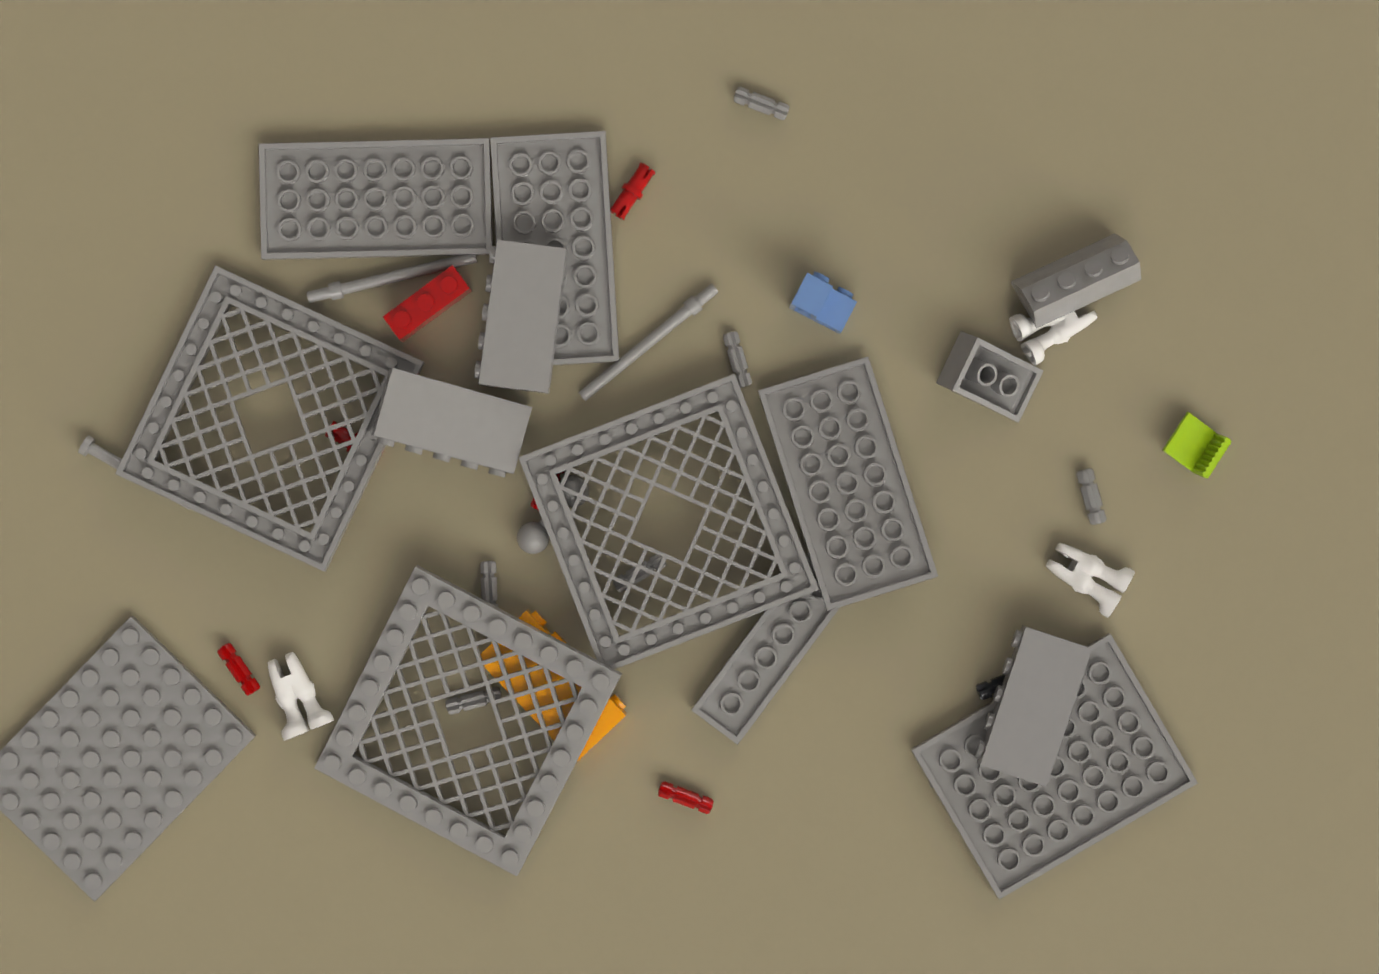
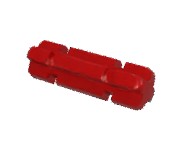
M227 643L220 647L217 653L222 661L225 660L227 662L225 665L237 683L242 684L241 688L244 693L249 696L259 690L260 685L255 678L252 679L250 676L252 673L241 657L236 656L235 653L237 651L233 645Z
M666 781L661 783L658 790L659 797L667 800L671 798L673 802L692 809L696 807L698 811L705 814L711 812L714 804L713 799L706 796L700 797L698 793L679 786L675 788L673 787L674 784Z

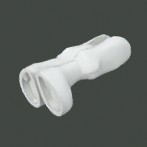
M1075 311L1037 329L1031 318H1026L1022 314L1013 315L1009 318L1017 341L1026 339L1044 327H1051L1048 332L1021 344V349L1027 359L1036 366L1044 360V351L1053 344L1068 342L1070 337L1089 326L1098 317L1096 312L1092 311L1078 318Z
M1058 543L1055 550L1072 561L1068 568H1065L1062 564L1049 559L1046 567L1058 578L1072 586L1075 592L1089 594L1097 600L1099 612L1108 618L1122 596L1096 583L1092 577H1099L1117 591L1124 593L1135 571L1127 567L1120 570L1112 569L1106 566L1097 555H1089L1072 546Z
M294 652L285 654L286 662L291 672L290 675L285 677L276 659L268 662L269 676L276 694L275 700L284 709L287 724L281 731L284 741L334 721L331 712L322 709L317 702L314 683L310 681ZM297 699H300L304 705L308 725L299 710Z

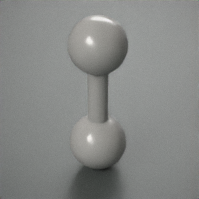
M569 475L564 487L579 493L584 479L577 475ZM588 484L583 493V495L587 497L589 496ZM563 491L568 506L573 507L577 497ZM581 499L578 506L584 504L586 500ZM542 519L539 522L525 523L517 533L518 545L526 553H540L549 543V535Z

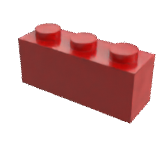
M452 265L385 314L383 318L398 339L404 342L471 293L472 290Z

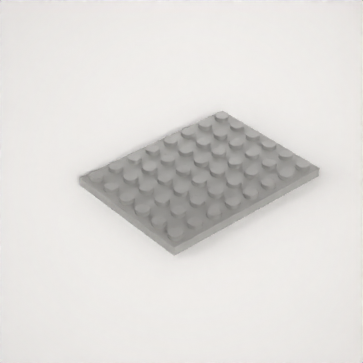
M131 616L0 751V811L95 902L257 735L134 616Z
M1109 633L1087 646L1092 648L1047 787L981 766L977 763L978 757H975V750L979 740L984 741L987 730L984 729V723L988 713H993L996 705L994 701L911 749L999 900L1198 784L1115 640Z

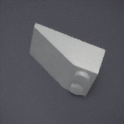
M961 331L936 384L1019 423L1043 370L978 337Z

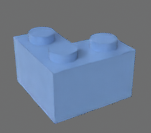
M816 271L812 275L807 273L789 308L840 334L857 301L852 299L854 294L841 287H838L837 291L832 289L833 286L828 283L830 279Z

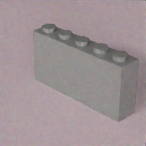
M497 239L496 246H491L489 263H493L494 267L493 274L487 275L485 289L486 292H490L489 304L484 303L482 310V321H486L485 333L480 332L478 349L483 350L482 360L476 361L474 378L479 379V385L545 394L550 393L568 254L567 248Z
M389 368L371 435L378 437L376 443L394 447L395 442L406 445V451L422 455L424 449L434 452L433 458L450 462V458L453 457L462 460L460 466L477 470L478 465L489 467V474L505 478L506 472L511 474L515 472L532 407L399 369Z
M1022 625L1021 630H1016L1013 635L1011 646L1015 648L1012 657H1007L1003 665L1002 674H1005L1002 686L998 685L993 696V701L996 702L993 713L989 712L986 717L984 729L987 730L984 741L979 740L975 750V757H978L977 763L981 766L1047 787L1092 648Z

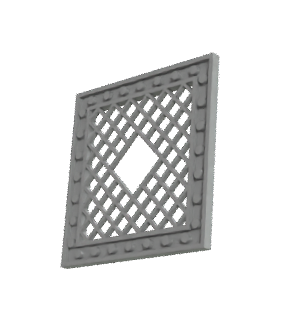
M215 265L115 474L326 572L386 446L376 443L378 437L371 435L389 368L419 375L425 363ZM231 305L238 308L228 312ZM246 312L264 321L250 326ZM241 313L246 327L231 332L226 318ZM223 323L226 335L215 338ZM272 324L290 333L276 338ZM267 325L272 339L257 345L252 330ZM248 332L252 347L238 351L233 337ZM298 336L316 345L302 350ZM293 337L298 352L283 357L278 342ZM229 339L233 354L218 358L214 344ZM274 344L278 359L264 364L259 349ZM324 348L342 357L328 362ZM319 349L324 364L309 369L304 354ZM209 350H211L214 361L203 364ZM255 351L259 366L244 370L240 356ZM300 356L305 371L290 376L285 361ZM235 358L240 373L225 377L221 363ZM350 360L368 369L354 374ZM345 361L350 376L335 381L330 366ZM281 363L285 378L271 383L266 368ZM216 365L221 379L206 385L201 370ZM326 368L331 383L316 388L311 373ZM261 370L266 385L251 389L247 375ZM376 372L385 376L381 385ZM371 373L376 388L361 393L356 378ZM198 375L201 387L190 390ZM307 375L312 390L297 395L292 380ZM242 377L247 392L232 397L227 382ZM352 380L357 395L342 400L337 385ZM287 382L306 435L253 454L234 401ZM223 384L228 399L213 404L208 389ZM333 387L338 402L323 407L318 392ZM204 391L208 406L194 411L189 396ZM377 393L368 411L363 397ZM313 394L318 409L304 414L299 399ZM359 399L364 414L349 419L344 404ZM184 402H186L189 413L178 416ZM230 403L235 418L220 423L215 408ZM340 406L345 421L330 426L325 411ZM210 410L215 425L201 430L196 415ZM320 413L325 428L310 433L306 418ZM191 417L196 432L181 437L176 422ZM364 419L355 437L351 423ZM236 422L241 437L227 442L222 427ZM347 426L351 440L336 445L332 430ZM173 427L177 439L166 442ZM217 429L222 444L207 449L202 434ZM327 432L332 447L317 452L312 438ZM198 436L203 451L188 456L183 441ZM308 439L313 454L298 459L293 445ZM243 441L248 456L233 461L229 446ZM179 444L183 458L169 463L164 448ZM352 445L343 463L338 450ZM289 447L293 461L279 466L274 451ZM224 448L229 463L214 468L209 453ZM334 452L339 466L324 471L319 457ZM159 454L161 455L164 464L156 461ZM269 454L274 468L259 473L255 458ZM205 456L209 470L195 475L190 460ZM315 459L319 474L305 478L300 464ZM250 461L255 475L240 480L235 466ZM185 463L190 476L171 467ZM296 466L300 480L285 485L281 470ZM231 468L235 482L221 487L216 473ZM340 471L332 489H330L326 476ZM276 473L281 487L266 493L261 478ZM211 475L216 488L197 479ZM322 478L326 493L311 497L307 483ZM257 480L261 495L247 499L242 485ZM302 485L307 500L292 505L287 490ZM238 487L242 501L224 493V491ZM283 492L288 507L273 512L268 497ZM327 497L318 516L313 502ZM264 499L268 513L250 505V503ZM309 504L314 519L299 524L294 509ZM290 511L294 525L276 516ZM314 524L311 533L304 529H301L303 527Z
M735 374L518 457L595 657L598 661L613 669L819 590ZM718 412L721 421L708 415ZM701 418L696 432L682 427V425ZM705 419L720 425L715 440L699 434ZM674 429L669 442L654 437ZM723 429L726 431L732 448L718 442ZM678 430L693 436L687 451L672 445ZM697 438L712 444L706 459L691 453ZM647 439L642 453L628 448V446ZM651 440L666 446L660 461L645 455ZM716 446L731 453L725 467L710 461ZM670 448L685 455L679 470L664 463ZM620 450L615 463L600 458ZM624 451L639 457L633 472L618 466ZM734 455L742 475L729 470ZM689 457L704 463L698 478L683 472ZM643 459L658 465L652 480L637 474ZM593 460L587 474L574 469L576 466ZM597 461L612 467L606 482L591 476ZM708 465L723 471L717 486L701 480ZM662 467L677 473L671 489L656 482ZM616 469L631 476L625 491L610 485ZM566 471L560 484L556 474ZM570 472L585 478L579 493L564 487ZM726 473L741 479L736 494L720 488ZM680 476L696 482L690 496L675 491ZM635 478L650 484L644 499L629 493ZM589 480L604 486L598 501L583 495ZM745 483L753 502L739 497ZM699 484L714 490L708 505L693 499ZM654 486L706 509L684 561L631 539ZM608 488L623 494L617 509L602 503ZM563 491L577 497L571 511ZM718 492L733 498L727 513L712 507ZM626 497L642 503L635 518L621 512ZM581 499L596 505L590 520L575 514ZM737 500L752 506L746 522L731 515ZM600 507L615 513L609 528L593 522ZM755 509L763 529L750 524ZM710 511L725 517L719 532L704 526ZM618 515L633 521L627 536L612 530ZM573 518L587 523L582 538ZM729 519L744 525L738 540L723 534ZM591 526L606 532L600 547L585 541ZM747 528L762 533L757 548L741 542ZM701 530L717 536L710 551L696 545ZM610 534L625 540L619 555L604 549ZM766 536L774 556L760 551ZM720 538L735 544L729 559L714 553ZM629 542L644 548L638 564L623 558ZM584 545L598 551L592 565ZM739 546L754 552L748 567L733 561ZM693 548L708 554L703 569L687 563ZM647 551L663 557L656 572L642 566ZM602 553L617 559L611 574L595 568ZM758 554L773 560L767 576L752 569ZM712 556L727 563L721 578L706 572ZM666 559L681 565L675 580L660 574ZM621 561L636 567L630 582L614 576ZM777 564L781 573L771 577ZM731 565L746 571L740 586L725 580ZM685 567L700 573L694 588L679 582ZM639 569L654 575L648 591L633 584ZM594 572L608 578L603 592ZM750 573L764 579L744 587ZM704 575L719 581L713 597L698 591ZM658 577L673 584L667 599L652 593ZM612 580L627 586L621 601L606 595ZM723 584L737 589L734 592L717 598ZM677 586L692 592L686 607L671 601ZM631 588L646 594L640 609L625 603ZM696 594L710 600L690 608ZM650 596L665 603L659 618L644 612ZM605 599L619 605L613 619ZM668 605L682 610L680 613L663 619ZM623 607L638 613L632 628L616 622ZM642 615L656 621L636 629ZM615 626L628 631V633L619 636Z
M417 565L315 769L505 871L518 876L622 673ZM429 607H431V608L437 610V611H434V612H430V613L425 614L426 611H427V609H428ZM441 614L445 629L431 633L427 618ZM447 616L462 624L450 627ZM422 621L426 635L413 639ZM466 628L471 643L457 647L452 632ZM473 630L488 638L476 641ZM447 634L452 649L438 653L433 638ZM428 640L432 655L419 658L414 644ZM492 641L496 657L482 660L478 645ZM498 643L513 651L501 654ZM409 647L413 661L400 664ZM473 647L477 662L463 666L459 651ZM454 653L458 668L444 672L439 657ZM518 655L522 670L508 674L503 659ZM524 657L539 665L527 668ZM434 659L439 674L425 678L420 663ZM498 661L503 676L489 680L484 665ZM415 665L420 680L406 684L402 669ZM479 667L483 682L469 685L465 671ZM543 668L548 683L533 687L529 672ZM550 671L564 678L553 682ZM397 672L401 686L388 689ZM460 672L464 688L450 691L446 676ZM524 674L528 689L514 693L510 678ZM441 678L445 693L431 697L427 682ZM505 680L509 695L495 699L490 684ZM569 682L573 697L559 701L554 686ZM422 684L426 699L412 703L408 688ZM575 684L582 687L579 694L577 692ZM485 686L502 735V740L450 755L433 702ZM550 688L554 703L540 707L535 692ZM403 690L407 705L394 709L389 694ZM530 694L535 709L520 712L516 698ZM384 697L388 711L375 714ZM511 700L515 715L501 718L497 704ZM574 702L565 719L561 705ZM428 703L433 718L419 722L414 707ZM556 707L560 722L546 726L542 711ZM409 709L414 724L400 728L395 713ZM537 713L541 728L527 732L522 717ZM390 715L395 730L381 734L376 719ZM517 719L522 734L508 738L503 723ZM370 723H372L375 736L363 739ZM435 723L439 738L425 741L421 727ZM561 727L552 745L548 731ZM416 729L420 743L406 747L402 732ZM543 733L547 747L533 751L529 736ZM396 734L401 749L387 753L383 738ZM524 738L528 753L514 757L509 742ZM377 740L382 755L368 759L364 744ZM441 742L445 757L432 761L427 746ZM504 744L509 759L495 763L490 748ZM358 747L360 749L362 758L355 755ZM422 748L426 763L412 766L408 752ZM485 750L490 765L476 768L471 754ZM548 752L539 770L535 756ZM403 753L407 768L394 772L389 757ZM466 756L471 770L457 774L452 760ZM530 758L534 773L520 776L516 762ZM384 759L387 771L372 763ZM447 761L452 776L438 780L433 765ZM511 763L515 778L501 782L497 767ZM428 767L433 782L419 785L414 771ZM492 769L496 784L482 788L478 773ZM409 773L413 785L396 776ZM473 775L477 790L463 793L459 779ZM536 777L526 795L522 781ZM454 781L458 795L444 799L440 784ZM517 783L522 797L507 801L503 787ZM434 786L438 799L422 790ZM498 788L502 803L489 807L484 792ZM479 794L483 809L469 812L465 798ZM460 800L464 813L447 803ZM523 802L513 819L509 806ZM504 808L509 822L495 826L490 812ZM485 813L489 826L473 817ZM510 827L506 835L498 831Z

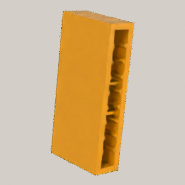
M528 609L519 617L520 620L567 644L556 631L552 634L544 626L547 621L536 610L531 613ZM492 643L481 653L482 660L496 657ZM498 643L501 654L513 651ZM518 655L503 659L508 674L522 670ZM524 657L527 668L539 665ZM498 661L484 665L485 669L494 678L503 676ZM543 668L529 672L533 687L548 683ZM550 671L553 682L564 678ZM524 674L510 678L514 693L528 689ZM505 680L500 681L499 683L508 692ZM569 682L554 686L559 701L573 697ZM575 684L577 692L579 694L582 687ZM550 688L535 692L540 707L554 703ZM530 694L516 698L525 711L535 709ZM616 694L608 700L577 762L626 716L627 713L623 710L626 704ZM574 702L561 705L565 719ZM556 707L542 711L546 726L560 722ZM537 713L530 715L540 725ZM561 727L548 731L549 736L554 741Z

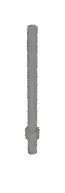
M457 255L350 282L341 283L337 281L329 283V287L308 291L307 297L309 303L329 298L337 300L344 298L345 294L444 271L452 265L457 268L477 263L476 255Z
M711 283L697 296L688 298L683 302L684 306L578 393L587 401L690 315L693 314L695 316L703 309L701 306L719 291Z

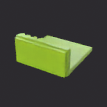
M1186 412L1162 451L1192 473L1208 479L1232 441L1228 437L1213 431L1191 413Z

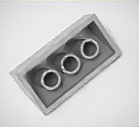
M1114 233L1011 281V285L1037 329L1140 281V261L1128 241Z

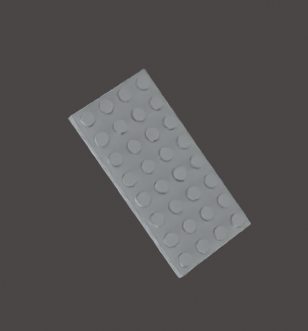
M606 131L490 138L496 242L499 239L567 248L568 250L553 366L619 361Z
M489 138L259 144L262 260L490 255L493 241Z
M869 357L758 390L826 610L830 611L938 577Z

